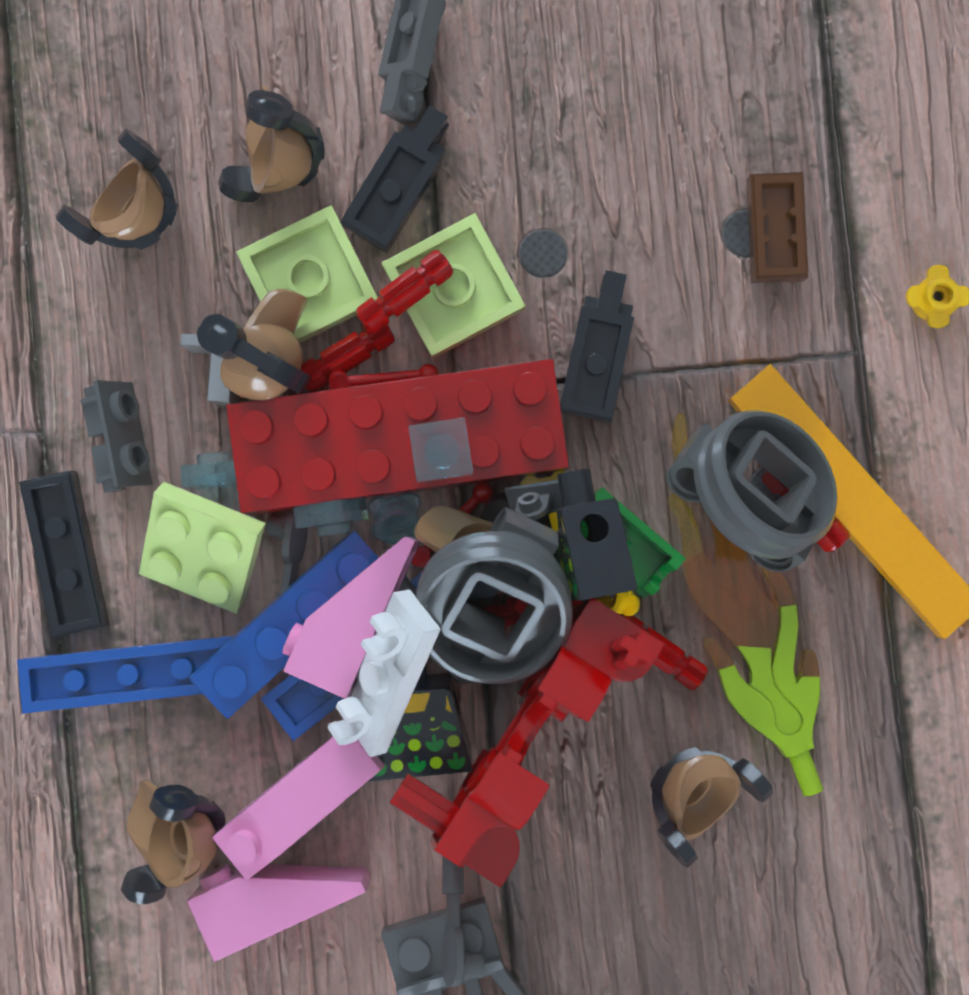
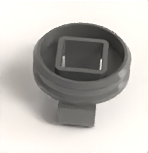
M746 410L735 413L714 429L705 423L689 437L666 474L667 483L677 496L689 502H701L710 520L728 540L748 552L758 565L773 572H786L804 562L813 544L827 534L836 514V482L831 466L820 447L811 436L792 421L765 411ZM752 458L785 485L789 492L775 502H772L746 480L743 474Z
M504 507L495 519L490 531L460 537L448 543L434 554L424 567L416 590V598L441 629L429 655L433 661L449 673L468 681L482 684H507L537 674L556 659L561 646H565L572 627L571 589L564 570L553 557L559 546L557 531ZM478 581H482L528 603L508 637H505L504 618L466 601Z

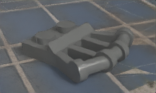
M485 897L460 904V928L464 938V951L483 956L485 967L481 978L491 975L506 995H528L504 964ZM447 908L382 928L381 935L395 980L397 995H445L444 989L450 988L446 985L443 977V937L447 928ZM470 978L468 981L461 982V984L465 983L468 995H484L480 978Z

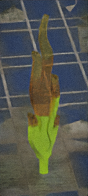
M679 413L675 417L673 424L671 448L674 460L688 440L686 418L683 413ZM670 494L667 496L666 501L678 517L682 555L686 558L683 562L684 574L691 594L703 613L735 645L749 670V682L746 683L739 675L729 653L714 638L705 637L703 639V645L712 657L717 669L720 684L727 701L745 722L771 740L782 756L789 757L803 796H812L822 792L824 789L809 751L814 748L812 738L820 696V672L815 652L811 649H804L801 652L800 665L795 677L793 669L798 634L797 604L789 584L781 572H773L761 567L763 575L773 593V601L771 602L757 584L747 560L746 552L728 540L708 517L715 546L713 565L707 560L703 552L700 533L692 510L676 494Z

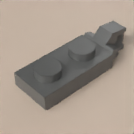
M395 0L378 76L383 78L385 82L379 112L401 124L416 122L424 101L421 91L424 90L427 84L426 79L434 60V48L438 30L446 7L445 0Z

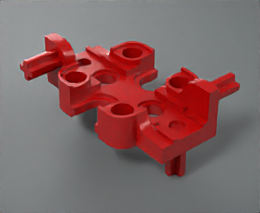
M595 598L587 599L572 608V627L565 646H561L556 659L550 665L525 680L517 693L523 697L519 702L521 707L498 744H494L489 751L484 748L472 765V772L467 773L453 802L408 773L389 803L433 831L429 841L434 851L459 867L468 866L501 888L514 868L520 854V841L514 830H521L550 787L549 784L521 767L528 748L545 721L551 715L562 723L567 714L570 713L577 719L589 722L604 698L611 681L632 682L643 677L651 668L665 644ZM517 599L512 609L522 614L528 603Z

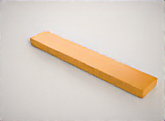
M771 364L767 365L727 400L737 412L760 410L777 414L792 421L811 436L827 458L835 478L837 507L834 520L838 519L849 531V538L938 638L946 639L969 618L968 584Z

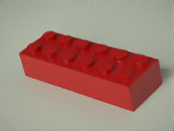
M553 359L276 397L267 401L255 400L226 404L240 513L266 514L472 485L482 482L522 478L529 475L550 474L557 471L565 472L569 468Z

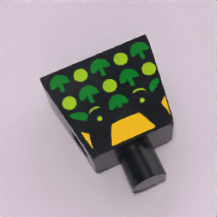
M590 468L557 474L563 507L548 511L546 514L547 527L558 532L559 546L553 557L558 561L566 574L571 589V599L581 601L638 590L616 498L596 501ZM582 520L586 523L588 527V536L586 539L582 536L580 532V523Z
M425 664L387 753L377 755L385 766L368 782L405 778L408 773L414 777L472 772L471 743L453 680L448 673L427 674V665Z

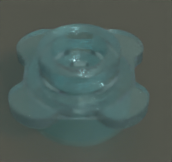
M404 492L401 496H391L388 498L382 495L373 497L368 503V511L374 515L375 524L371 527L372 536L379 541L393 545L403 537L414 538V528L420 520L417 509L421 506L420 497L414 492ZM395 514H400V515H401V516L395 517V518H394V517H391L392 515H395Z

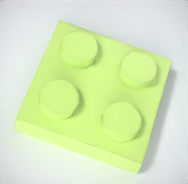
M332 205L236 251L260 302L266 294L277 289L295 291L306 297V307L294 332V336L298 339L299 343L356 316L358 306L371 297L374 300L378 298Z
M476 213L381 263L390 282H392L412 266L416 269L421 266L420 260L434 250H439L450 262L453 268L452 277L438 287L433 284L428 295L406 310L432 359L519 314L526 308Z
M163 482L153 494L139 574L237 614L246 600L266 523Z

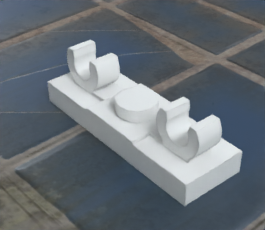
M410 589L393 592L386 611L371 617L370 623L377 631L376 636L362 640L361 646L365 650L366 655L356 677L358 679L351 697L339 701L336 705L343 720L335 721L328 725L329 731L339 745H347L359 740L369 757L387 753L441 630Z

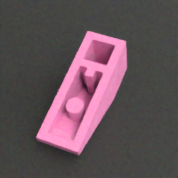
M403 537L307 617L304 625L296 623L283 647L282 653L289 656L283 671L344 699L352 695L358 680L356 677L366 655L361 642L363 639L373 638L377 633L370 623L371 617L385 612L393 592L399 591L420 541L412 537Z
M332 736L243 808L212 839L247 881L286 851L381 771L385 765L378 756L369 757L359 740L347 745H339Z
M225 864L211 870L198 879L200 886L190 896L187 903L213 962H216L365 893L371 877L367 868L268 864L246 881L237 869L232 871L229 864Z

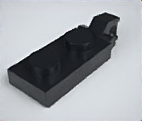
M429 105L415 130L404 125L399 133L394 132L340 222L342 227L383 252H389L442 165L441 161L446 153V149L441 147L439 143L449 127L447 115Z
M606 270L605 275H603L599 297L586 296L584 306H581L560 401L561 413L606 423L612 422L634 317L631 316L633 305L621 303L627 274Z

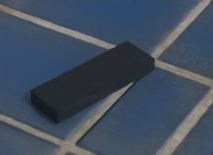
M69 470L20 481L22 499L52 638L110 625L77 471Z

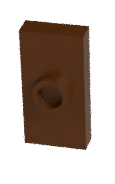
M803 172L750 174L746 179L751 283L805 281L809 276Z

